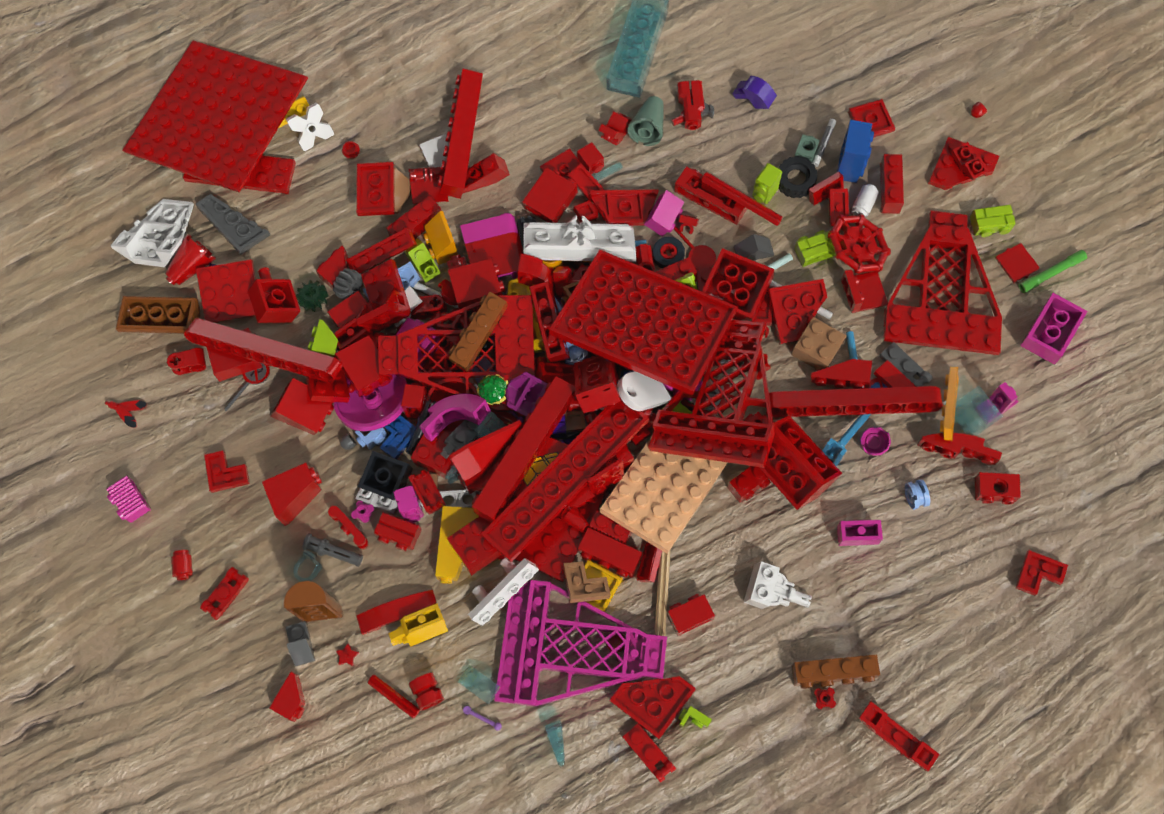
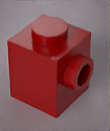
M592 142L577 151V159L590 174L598 173L603 169L604 157Z

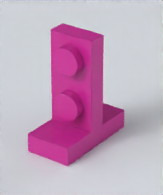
M1004 382L998 386L989 399L981 403L974 410L987 425L1015 406L1019 401L1017 400L1018 397L1015 390Z

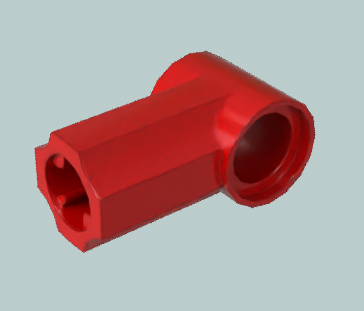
M640 244L635 247L637 265L655 272L651 245Z

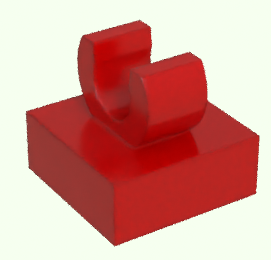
M681 214L679 222L683 224L680 226V232H683L684 226H689V234H692L694 226H698L700 218Z

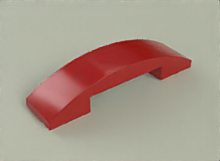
M428 590L398 598L356 615L361 634L364 635L382 629L381 627L400 621L404 616L432 606L437 601L434 591Z
M870 701L859 719L892 748L929 772L940 754L925 742L919 741L888 717L885 711Z

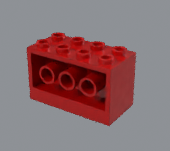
M789 415L774 422L775 435L765 468H759L794 508L798 510L817 499L843 473Z

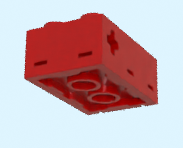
M596 355L582 360V362L574 363L575 396L583 413L594 412L599 408L611 406L621 401L617 389V384L620 380L619 368L615 362Z

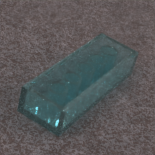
M632 0L606 78L607 90L641 98L668 14L669 0Z

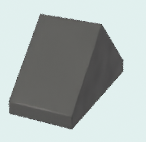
M756 234L734 245L735 254L750 260L774 256L770 238Z

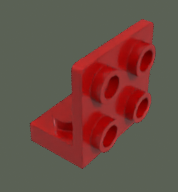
M852 269L844 271L841 282L851 313L887 306L888 301L877 272L854 275Z

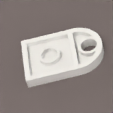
M636 371L625 374L617 384L622 401L635 411H644L664 405L671 400L663 383Z

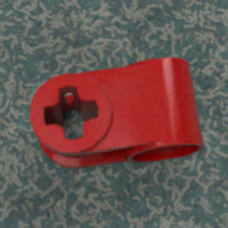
M440 295L419 296L423 302L411 311V318L422 320L434 317L437 311L446 313L447 305Z
M192 348L187 351L172 353L167 358L168 366L176 375L201 372L207 368L202 348Z

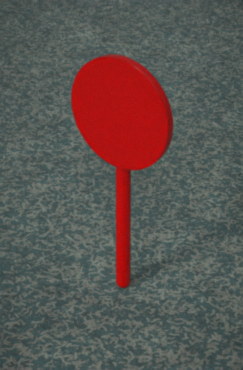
M675 226L674 230L691 248L688 257H690L696 269L712 268L716 262L714 250L706 245L694 247Z

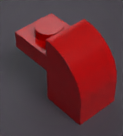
M613 111L608 123L601 124L598 130L603 133L601 138L614 145H618L627 134L628 126L632 119L620 112Z

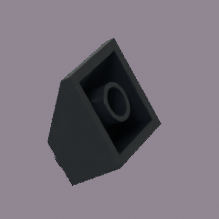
M372 451L357 487L394 501L395 490L406 487L408 477L411 475L413 468L408 463Z

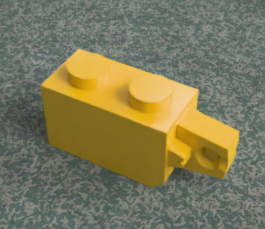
M438 603L404 616L400 620L401 626L388 633L393 646L409 643L411 647L448 632Z

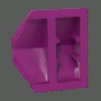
M527 372L512 379L506 389L507 407L527 416L536 408L535 403L540 396L543 397L548 383Z

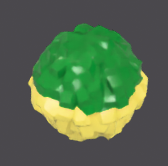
M498 374L487 375L478 384L477 393L486 400L487 404H500L506 399L504 395L508 381H505Z

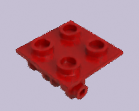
M440 167L409 169L412 204L420 203L429 195L436 203L449 202L448 196L439 194L440 186H437L439 176L443 175Z

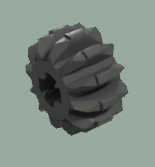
M346 268L340 271L336 281L333 283L335 295L341 299H347L357 291L360 292V288L363 286L361 274Z

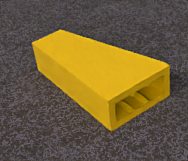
M443 506L435 574L440 583L452 584V581H458L464 564L449 544L447 538L479 517L473 512L472 508Z

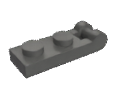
M895 342L887 347L879 356L884 362L887 360L891 362L916 385L915 387L923 386L933 379L929 372L924 371ZM917 375L920 378L917 380L914 376Z

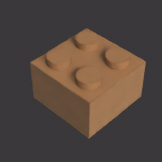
M813 317L795 345L792 356L818 371L827 368L839 352L847 335Z

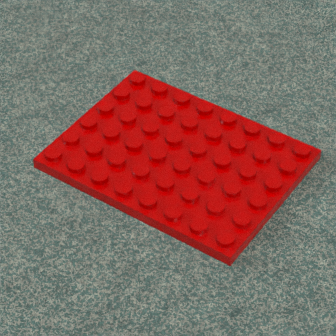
M599 250L550 327L549 334L692 396L736 315L738 306Z

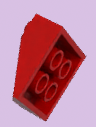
M722 248L701 292L738 306L737 313L733 318L734 320L753 322L772 282L775 269Z

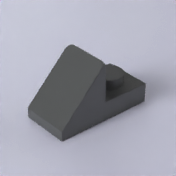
M304 621L287 626L286 631L289 643L286 645L295 667L314 662L315 656L307 622Z

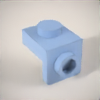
M383 427L372 430L365 437L360 431H355L358 436L356 438L357 442L362 447L366 445L369 450L376 445L382 444L386 439L385 437L388 436Z

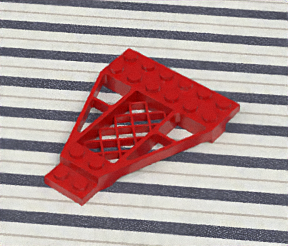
M930 211L928 231L885 308L884 341L999 355L1001 353L1002 315L970 230L967 228L968 215ZM921 249H923L921 280L907 279L906 277ZM936 249L942 255L938 260L931 254ZM954 251L961 257L957 262L949 256ZM971 255L983 288L973 287L969 283ZM943 259H946L951 264L947 269L939 263ZM962 261H963V270H962V268L958 265V264H960ZM934 266L941 272L938 276H935L930 271ZM953 268L960 274L955 279L949 274V271ZM943 275L950 281L946 286L938 280ZM961 278H962V286L957 282V281L960 280ZM933 283L940 288L935 294L928 287ZM902 285L920 287L919 307L893 304ZM952 285L959 291L954 296L948 291V288ZM942 292L949 298L945 303L937 297ZM969 293L986 295L994 316L969 313ZM960 295H961V304H960V302L956 299V298L959 297ZM934 300L939 307L931 309L927 303ZM952 302L958 310L955 312L950 311L946 305Z
M497 295L507 301L508 307L490 336H494V342L490 338L487 339L492 346L486 352L481 349L480 352L483 355L476 362H473L468 372L456 364L448 371L439 365L446 357L448 359L450 357L449 351L446 353L439 344L447 338L453 345L457 346L459 341L456 343L449 336H459L462 330H427V328L464 314V328L467 329V312L480 307V301L402 332L398 336H378L379 375H400L452 395L463 393L431 382L428 378H464L465 394H469V378H484L487 375L498 374L505 381H508L507 389L512 379L525 372L535 376L532 295ZM433 336H444L438 343L431 338ZM417 337H423V338L417 343ZM426 338L435 345L428 353L419 346ZM493 347L495 361L488 355ZM436 348L444 354L438 362L430 356ZM418 349H419L423 354H425V356H424L419 362H418ZM427 357L435 364L428 372L420 365ZM484 357L492 363L487 371L478 364ZM457 366L462 372L451 371ZM476 366L481 372L470 371ZM495 366V372H489ZM418 367H419L424 373H418ZM436 367H438L442 372H432V371H433ZM507 399L500 404H488L489 408L496 412L515 411L507 407Z
M732 320L705 371L700 391H695L691 396L679 390L662 410H658L653 423L654 432L649 444L650 451L765 468L775 435L761 345L766 328L765 323ZM723 359L730 360L722 366L719 363ZM741 361L749 362L741 368L738 366V363ZM735 366L737 370L728 375L726 370ZM758 372L762 374L765 399L750 398ZM721 373L724 374L725 377L718 381H715V376ZM741 375L744 379L735 384L732 380ZM730 382L732 386L722 391L720 387ZM718 389L720 393L710 398L708 394ZM736 391L738 396L729 400L727 396ZM683 397L697 399L692 414L673 412L672 410ZM724 398L726 403L717 407L715 403ZM739 403L736 410L733 405ZM712 405L714 410L705 414L703 409ZM747 407H766L769 424L743 421ZM731 408L733 412L724 417L721 412Z

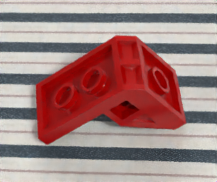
M390 259L361 274L369 303L362 306L356 317L358 326L379 332L410 316L411 309L395 260Z

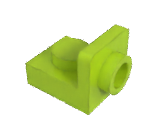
M692 706L688 710L684 708L678 718L681 720L679 724L681 727L684 726L690 717L692 718L691 723L701 729L703 726L707 728L712 721L711 718Z

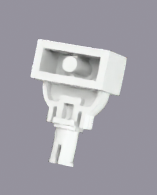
M761 561L753 567L744 603L764 609L780 604L789 606V603L793 602L808 608L811 603L809 600L812 599V596L792 588L795 584L788 582L786 577L779 573V567Z

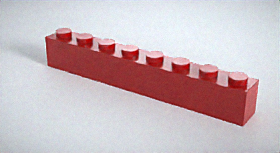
M462 68L461 75L457 74L455 85H458V88H455L453 93V99L456 100L455 103L452 102L450 113H453V117L450 116L448 127L451 129L447 131L445 142H448V146L445 145L443 156L446 158L445 161L442 160L440 167L443 175L439 176L437 185L440 186L439 194L461 199L464 192L483 73Z
M555 376L553 381L548 382L545 394L537 399L535 403L536 408L526 416L525 425L522 429L517 430L514 442L506 447L501 462L498 461L496 463L491 478L485 480L480 495L477 494L472 501L473 512L491 523L504 511L576 397L575 386Z

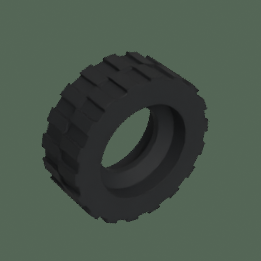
M795 156L789 157L787 160L785 159L780 164L779 169L782 170L779 184L780 192L791 198L807 196L809 189L817 181L818 175L814 163L812 164L805 157ZM800 170L805 174L806 179L802 184L794 185L788 180L789 172Z

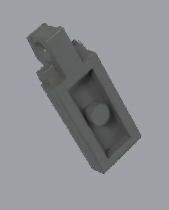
M464 420L444 441V444L447 446L443 449L441 455L447 459L453 452L471 443L485 426L482 423L477 425L471 421Z

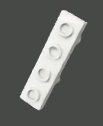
M504 558L500 564L508 575L489 594L481 585L473 589L472 593L479 601V604L468 614L471 620L482 626L488 622L539 570L534 563L524 558L516 566L513 561L509 562Z

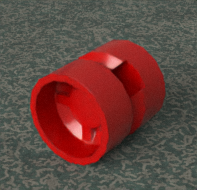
M433 672L421 675L409 682L413 695H417L416 703L420 711L429 709L444 700L440 688H436L437 681Z

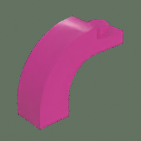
M457 394L438 401L428 409L430 416L420 425V428L426 439L433 441L452 422L468 420L480 425L491 413V410L486 400L477 395Z

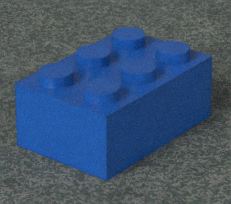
M850 120L841 147L837 172L843 175V181L857 183L859 177H863L872 149L870 147L874 137V131H871L872 123Z

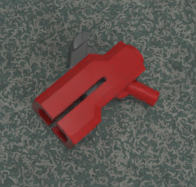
M689 81L677 83L678 103L683 106V111L680 116L671 119V123L675 126L684 122L685 129L696 130L701 127L702 116L708 114L711 118L714 117V107L711 104L705 103L702 81H691V89Z

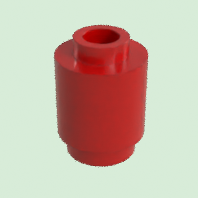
M189 550L173 552L171 557L172 577H176L177 580H187L189 576L193 575L192 556L189 554Z

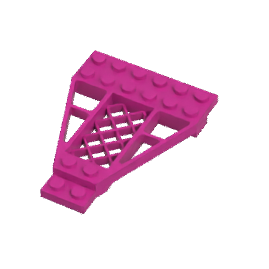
M527 581L509 599L495 702L536 707L642 677L663 679L667 636L646 634L585 601L576 602L575 621L549 619L548 610L551 591H556L569 599L568 592L551 584V582ZM581 606L615 623L617 626L579 622ZM554 627H557L562 636L552 642L547 633ZM560 627H569L570 629L564 633ZM577 629L582 638L573 645L567 635ZM580 629H586L591 631L584 635ZM596 631L603 640L593 647L587 638ZM600 631L612 633L605 638ZM617 634L623 643L613 649L607 640ZM621 634H626V640L622 637ZM546 637L551 644L543 650ZM565 638L571 647L561 653L556 644ZM585 640L591 647V650L582 656L576 649V646ZM606 643L612 652L602 658L596 649ZM625 645L624 658L622 660L617 651ZM554 647L560 656L550 663L544 653ZM574 649L580 658L570 665L564 656ZM594 651L600 661L593 667H590L585 658ZM615 654L621 663L611 670L605 660ZM542 657L546 660L548 664L542 663ZM562 658L568 666L554 664ZM583 661L589 669L577 668L575 666ZM603 663L609 671L594 669ZM621 666H623V667H622V673L615 672V671L618 670ZM542 670L568 673L566 693L537 700L540 672ZM574 674L611 678V681L570 692L572 676Z

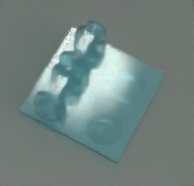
M980 386L956 402L955 420L964 432L969 435L977 436L1003 417Z

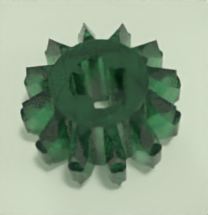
M309 280L307 285L302 282L303 288H297L298 294H296V298L299 300L298 304L300 307H304L306 311L312 309L315 312L317 307L322 309L321 304H327L328 292L323 284L321 285L319 281L313 283L312 280Z

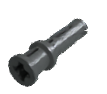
M308 533L303 541V550L306 551L308 549L317 552L319 556L328 555L357 567L361 565L363 555L330 544L325 538L322 540L313 537L311 533Z

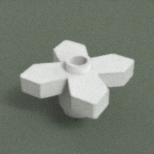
M317 103L307 107L306 115L300 117L294 114L286 119L292 131L301 132L297 141L303 151L313 147L315 136L326 140L334 135L328 123L320 122L323 111Z

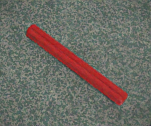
M705 172L702 182L772 224L778 226L781 223L783 217L709 172Z

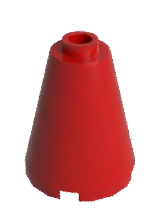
M189 234L184 237L165 272L167 275L166 279L173 285L176 283L181 285L197 274L196 269L207 267L216 259L215 256H211L212 253L198 240L194 242Z

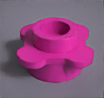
M358 501L351 516L354 519L358 518L363 523H367L374 511V507L371 504L366 505L363 501Z

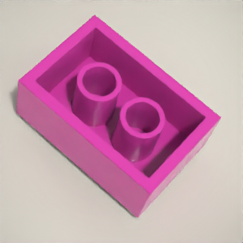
M1052 293L1020 346L1055 365L1063 356L1088 311Z

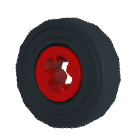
M674 237L659 239L652 249V258L660 268L670 266L683 260L685 257V248L682 242ZM666 250H670L671 256H667Z

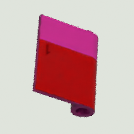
M503 213L500 216L460 225L470 264L492 258L493 264H497L500 275H497V278L510 274L513 279L518 278L520 255L524 254L516 221L512 214Z

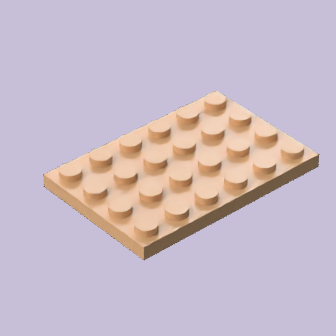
M650 438L602 505L599 512L668 554L725 469L727 462L650 451Z

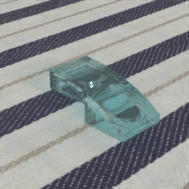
M468 665L458 680V683L487 704H490L500 689L499 685L471 665Z

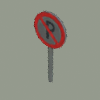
M262 363V368L242 374L246 382L224 408L225 411H228L249 384L258 385L268 379L270 375L269 365Z

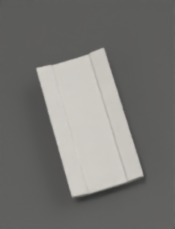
M576 215L567 223H524V254L541 260L593 261L598 251L602 250L629 262H636L634 227L628 224H591L585 216H582L583 221L578 223L576 222Z

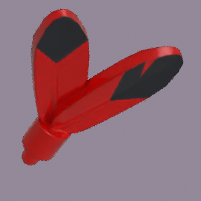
M141 400L122 403L105 401L108 408L116 410L124 423L132 428L137 427V422L129 411L142 410L147 406V403Z

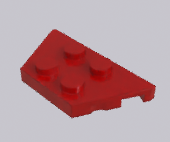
M659 189L590 190L589 197L607 224L644 226L657 198Z

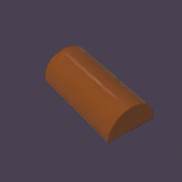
M123 296L116 330L127 333L184 334L195 318L200 319L197 298Z
M298 582L285 595L284 608L303 622L343 617V610L339 602L314 582Z

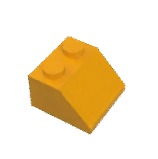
M440 211L425 225L426 233L423 234L426 243L431 244L432 248L429 249L431 257L436 259L438 265L450 261L449 257L458 255L444 212Z

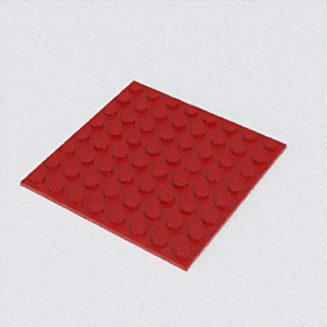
M193 40L122 151L240 193L308 80V77Z

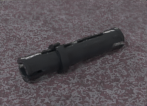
M432 399L425 400L422 412L418 414L417 425L406 449L408 454L412 452L413 447L414 450L416 449L424 434L420 425L430 416L428 409Z

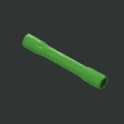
M1081 249L1047 270L1018 284L1020 291L1026 293L1039 286L1040 283L1086 260L1087 254Z

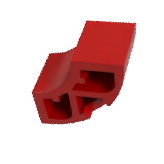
M521 254L518 267V283L530 287L548 281L552 286L555 296L552 277L554 269L552 267L548 268L542 263L543 260L537 257Z

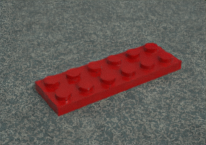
M261 156L242 189L289 194L296 165L295 160ZM187 174L183 175L185 182L216 185Z

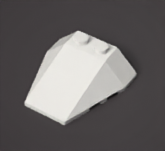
M162 199L146 212L147 216L143 220H136L133 228L128 232L126 230L121 232L112 243V249L135 264L165 267L182 243L193 210V202Z

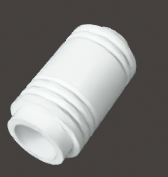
M867 184L862 186L852 206V214L854 216L863 214L867 217L879 195V191L874 185Z

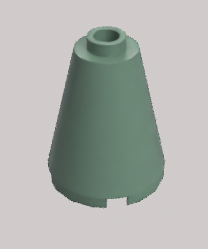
M656 96L649 97L629 123L628 134L636 143L640 141L644 143V146H654L661 141L664 119V102L662 99Z

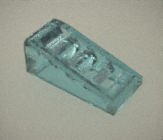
M561 720L546 725L545 729L558 765L563 767L565 766Z

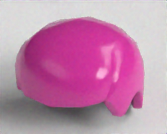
M870 427L863 432L860 438L861 448L868 455L881 456L888 451L891 445L890 435L881 427Z

